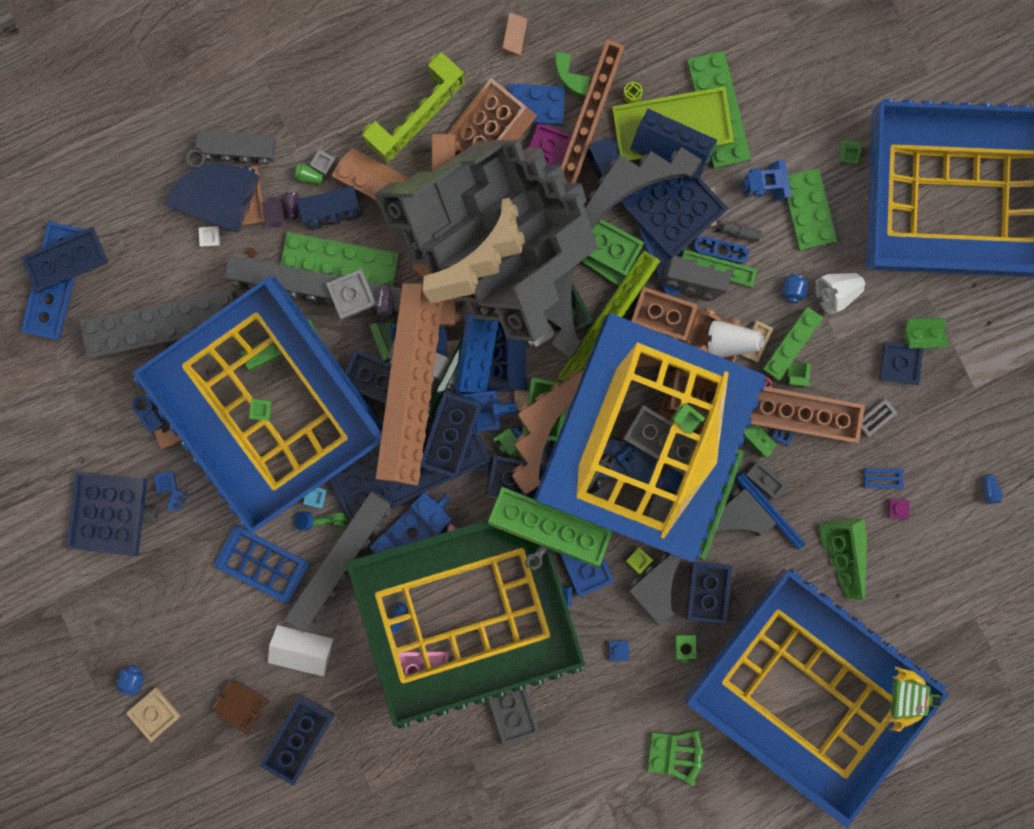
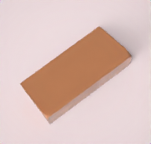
M509 13L502 48L503 53L521 56L527 18Z

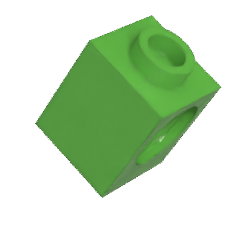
M674 634L675 658L680 659L681 663H690L692 659H697L696 635ZM688 643L690 651L683 654L680 648L683 644Z

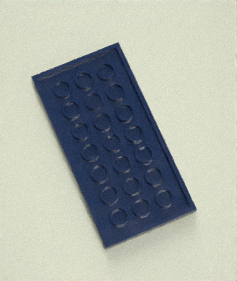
M440 399L432 415V424L426 427L423 454L442 399ZM476 426L458 477L492 461ZM379 444L333 476L330 481L351 522L372 490L391 501L390 508H393L455 478L420 467L418 486L377 480Z

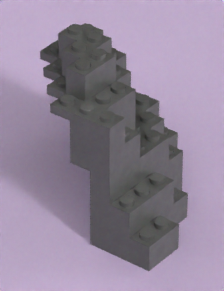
M520 140L478 141L433 172H418L403 183L390 182L374 193L388 228L401 229L414 264L428 265L431 274L455 265L474 252L487 239L496 226L501 215L502 199L510 198L512 204L516 205L518 209V216L516 217L518 231L522 232L524 236L522 253L502 257L501 264H499V273L479 277L475 294L453 298V300L467 301L473 319L500 321L507 339L535 342L548 332L550 327L544 312L559 301L553 282L598 248L584 206L587 200L581 183H567L561 165H547L541 148H526L523 150Z

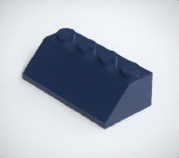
M647 109L639 123L630 150L643 156L645 154L648 155L652 151L671 164L670 158L675 150L679 151L682 147L701 159L700 166L692 176L693 179L699 181L716 150L717 139L651 109Z
M499 321L486 392L527 390L525 341L507 339L502 324Z

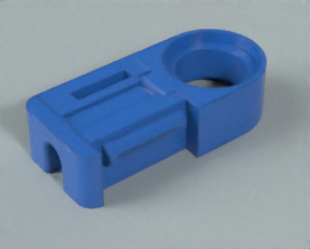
M138 396L133 400V410L150 433H154V431L166 425L165 422H161L162 420L154 410V405L148 398ZM139 400H145L147 403V407L142 411L137 408Z

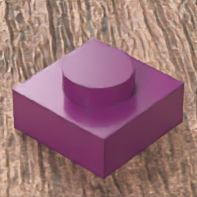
M889 499L888 518L909 520L910 500Z

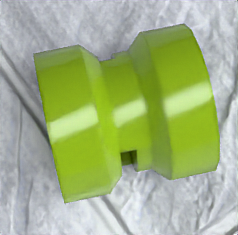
M629 82L624 88V101L627 104L640 102L643 94L642 86L637 82Z

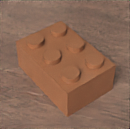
M643 287L631 322L671 338L676 336L679 341L685 343L698 305Z

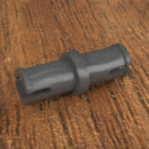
M725 221L722 233L738 236V239L745 238L759 243L762 231L748 228L745 224L741 226Z

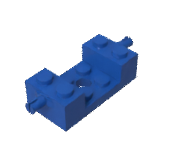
M424 492L370 546L371 550L376 554L438 535L453 520L443 508L451 499L448 497L443 502L447 497L444 494L438 501H435ZM409 528L417 530L416 538H408L407 530Z

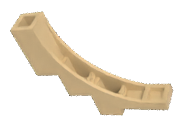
M510 198L502 199L501 215L496 226L487 239L474 252L447 269L424 276L423 292L430 303L475 294L479 277L499 273V264H501L502 257L522 253L524 236L522 232L518 231L516 222L518 209L516 205L512 204Z

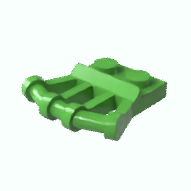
M696 729L681 734L652 732L647 771L675 775L694 786L696 783L695 779L704 764L702 762V755L705 754V749L700 737L701 730ZM693 737L695 747L677 745V741ZM676 751L695 753L694 761L676 759ZM674 764L691 766L693 768L690 774L686 776L675 770Z

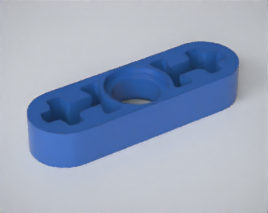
M699 237L694 243L696 253L737 264L744 263L749 256V251L745 246L709 237ZM704 241L706 246L711 247L712 243L715 245L712 248V253H710V248L700 250L698 244ZM719 245L725 246L726 254H717L716 247ZM730 247L733 248L732 252L735 253L741 250L742 254L745 255V257L737 259L738 256L735 254H731V258L728 257L730 253Z

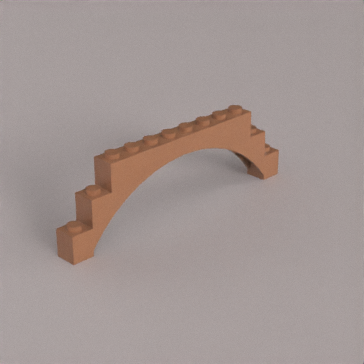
M705 345L699 348L701 350L709 352ZM640 353L636 368L661 366L662 362ZM584 370L580 373H577V371L573 372L567 377L568 381L563 384L561 382L551 387L552 391L547 395L542 393L535 398L536 402L531 406L526 404L519 409L520 413L517 417L530 435L523 434L517 438V443L514 447L527 465L524 467L521 464L516 467L511 477L524 496L540 484V462L548 435L563 410L572 402Z

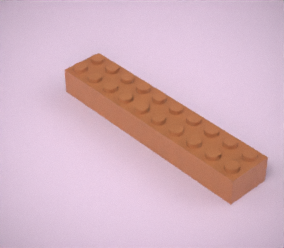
M423 284L402 285L376 473L377 480L418 486L423 444L426 437V422L428 420V408L431 399V385L434 378L436 348L439 341V326L441 323L442 305L444 301L430 303L423 292Z
M678 370L672 371L669 388L684 393L690 373ZM696 375L691 397L711 404L715 396L717 383ZM764 387V390L759 392L757 397L759 399L758 406L755 411L752 410L750 418H752L750 425L847 443H859L865 405ZM668 394L665 410L677 412L681 399ZM687 403L702 416H707L708 410Z

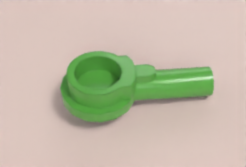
M334 513L324 518H313L312 526L333 523L335 527H346V524L350 523L346 513Z

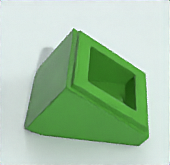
M842 140L839 161L859 164L862 151L861 142Z

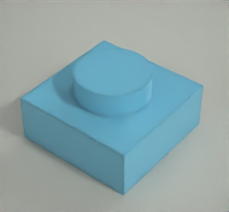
M316 488L305 496L303 504L323 509L327 490Z

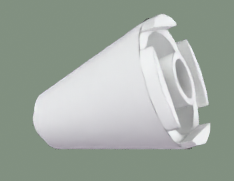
M719 320L713 321L710 326L709 335H712V342H708L709 352L721 358L756 352L764 346V336H761L759 331Z

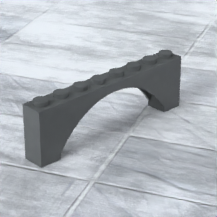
M738 488L730 495L732 499L725 505L716 532L738 529L756 532L759 536H763L776 522L746 488L742 490ZM667 552L658 558L660 562L656 566L650 565L644 571L645 575L641 579L638 577L629 584L631 588L628 589L659 626L674 614L671 609V586L675 570L682 559Z

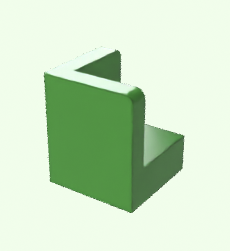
M791 363L788 367L786 386L808 387L811 363Z
M684 403L670 420L685 432L691 434L699 422H703L705 418L687 403Z

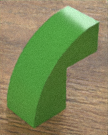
M556 52V73L562 86L573 96L585 100L590 77L569 73L571 54Z

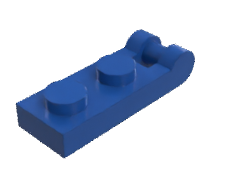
M626 443L623 446L624 449L620 453L617 452L614 458L636 480L649 484L654 469L630 444ZM630 454L633 459L628 463L625 458ZM660 475L655 485L656 488H659L665 482Z

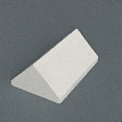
M277 625L269 645L268 663L324 677L334 638L309 632L303 633L297 629Z

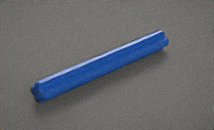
M744 473L739 474L736 477L739 485L743 489H747L776 522L777 528L798 550L805 545L804 540Z

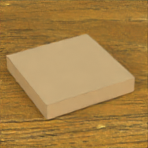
M157 687L126 712L128 717L150 742H153L181 717V714Z

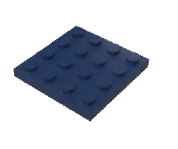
M687 177L672 178L653 183L630 194L620 203L669 258L677 256L728 210V207L701 179L697 181Z
M76 472L66 548L138 556L148 479Z

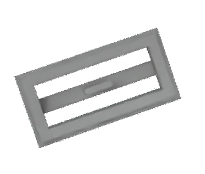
M886 398L863 416L862 423L884 404L886 405V408L868 423L862 424L861 431L865 433L867 438L898 414ZM887 411H891V413L886 418H884L880 423H878L874 428H872L870 431L867 430L869 426H871Z

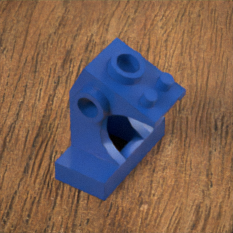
M785 159L769 164V170L761 171V168L751 169L741 181V185L744 188L742 190L743 195L746 194V197L752 195L754 197L764 196L765 192L768 191L773 192L775 202L792 197ZM765 177L771 178L772 185H766Z

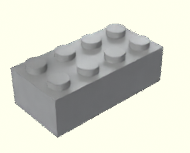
M643 405L622 440L658 461L673 422ZM676 433L667 457L688 465L697 441ZM664 463L667 467L684 476V470Z

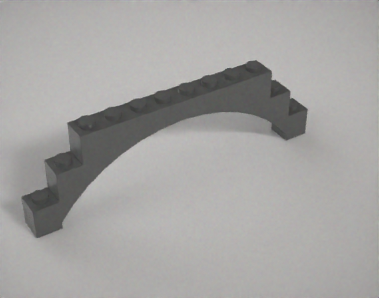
M682 147L679 151L675 150L670 158L671 164L652 151L642 157L639 163L641 167H638L621 155L618 159L614 158L609 166L611 170L607 175L604 174L598 183L600 185L596 192L593 191L587 200L589 203L585 209L592 230L611 208L637 190L667 179L680 177L691 179L700 166L701 159ZM576 265L553 282L559 301L544 312L548 320L562 328L560 331L557 330L552 336L551 340L553 342L551 345L573 358L583 343L578 339L572 313L571 293Z

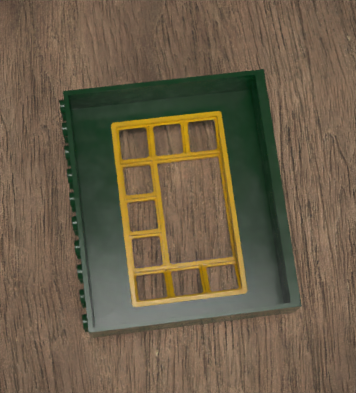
M489 520L346 562V569L391 723L394 727L397 726V728L402 729L410 726V722L414 720L418 723L429 720V716L433 714L439 717L448 714V710L455 708V710L467 708V703L480 704L486 702V697L489 696L499 698L505 696V691L511 690V692L521 691L525 689L524 685L527 684L536 686L544 683L543 679L546 678L549 680L561 678L564 672L574 674L582 671L581 667L586 666L550 549H547L541 558L542 565L539 569L531 571L530 567L535 566V562L531 560L529 562L530 566L527 568L525 560L529 555L535 554L540 545L487 524ZM519 555L526 577L504 584L497 562ZM490 564L505 614L423 639L409 589ZM528 583L534 605L512 612L506 595V589ZM402 591L408 614L388 619L382 597ZM546 592L545 600L543 601L542 596ZM536 611L543 633L521 640L514 618ZM410 619L417 641L397 648L390 625ZM508 620L514 642L491 649L485 626ZM478 629L484 651L461 658L455 636ZM448 638L455 660L431 667L425 646ZM419 648L425 670L404 676L398 656L399 653Z

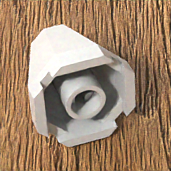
M857 273L827 274L816 280V295L818 298L821 296L824 301L820 302L822 308L830 315H833L845 309L864 291L865 281Z

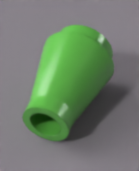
M298 164L294 179H297L298 182L320 185L323 174L305 164Z

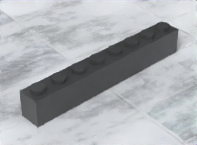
M371 491L285 618V621L303 633L307 628L309 630L312 629L317 621L314 619L317 613L322 614L327 607L325 603L327 598H333L338 590L336 587L338 582H344L348 576L346 562L360 558L357 554L361 549L365 551L371 542L368 539L370 535L378 532L382 526L379 524L382 517L387 518L392 511V508H390L391 501L376 491Z

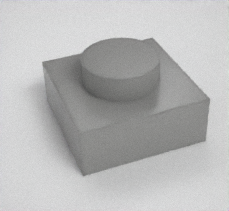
M319 149L310 163V167L327 176L336 158Z

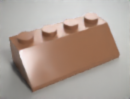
M351 148L342 157L332 174L335 182L345 187L354 186L359 195L378 204V201L375 197V192L390 182L403 183L409 179L354 148Z

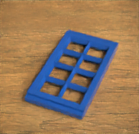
M235 524L214 566L289 604L310 562L254 533L251 534ZM241 536L252 540L246 554L235 549ZM256 543L267 548L261 561L250 556ZM271 551L282 556L276 569L265 564ZM233 552L244 557L238 570L227 565ZM286 558L297 564L291 577L280 572ZM248 560L259 565L253 578L242 573ZM263 567L274 572L268 585L257 581ZM278 575L289 580L283 593L271 588Z

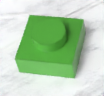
M251 398L249 419L270 421L272 400Z

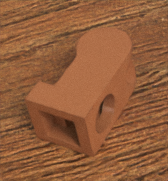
M160 428L154 431L161 449L166 450L182 442L179 435L176 436L171 430L166 432L165 429Z

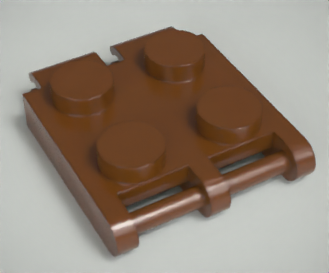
M228 680L221 691L226 695V698L219 695L212 707L217 710L216 715L244 733L249 734L252 724L256 719H259V713L264 705L269 703V700L239 680L235 683ZM261 701L262 703L260 704L259 708L256 712H254ZM252 716V719L250 720L249 724L247 725V727H245L250 717Z

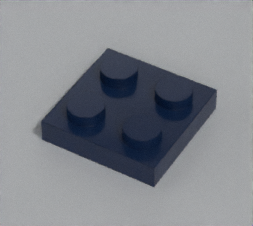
M884 342L879 380L919 385L923 348H909L907 344Z

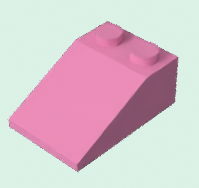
M408 650L399 653L398 656L404 676L425 670L420 650ZM427 651L431 667L448 663L449 652Z

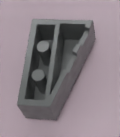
M672 256L665 263L660 282L665 283L670 288L684 290V293L697 295L702 300L708 302L715 300L728 291L733 270L727 269L726 272L714 270L715 266L709 265L706 268L696 265L697 261Z

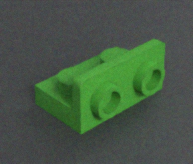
M945 318L907 319L904 334L909 348L948 347L949 340L945 332Z
M750 425L748 429L745 428L743 433L744 439L762 458H767L776 447V443L759 426Z

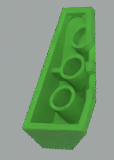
M845 518L820 523L821 543L824 548H827L831 557L829 561L831 565L834 564L838 573L837 579L846 599L864 600L867 552L865 520Z

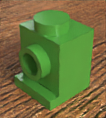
M510 428L494 438L495 442L500 441L501 444L498 447L504 455L508 453L511 459L519 455L514 447L517 443V438Z

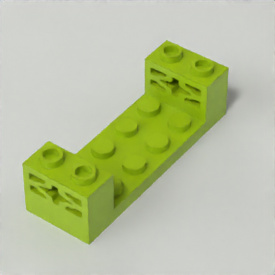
M442 52L438 56L434 55L428 65L430 77L438 83L432 91L433 94L421 101L419 104L420 108L416 112L412 111L402 126L396 127L393 131V136L376 121L373 124L369 123L363 130L362 136L366 145L387 164L465 84L464 72Z

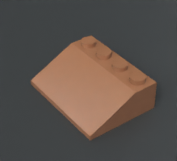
M490 78L447 134H455L456 141H459L460 152H463L478 141L518 140L537 115L494 79Z

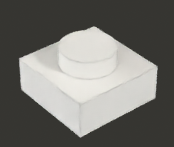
M218 226L199 228L201 248L220 246Z

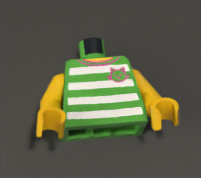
M895 667L899 671L897 676H893L891 715L895 718H890L889 722H894V727L890 728V730L900 732L904 727L920 721L923 716H927L929 706L940 707L941 697L940 695L930 694V687L914 671Z

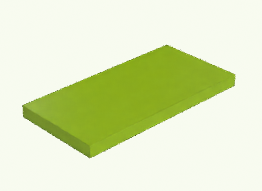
M725 86L612 106L619 154L630 162L641 160L643 155L630 150L639 123L647 109H651L717 139L716 147L734 144Z

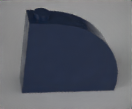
M225 163L203 165L185 174L174 185L164 205L239 233L260 176L254 173L255 169L248 166L240 168Z

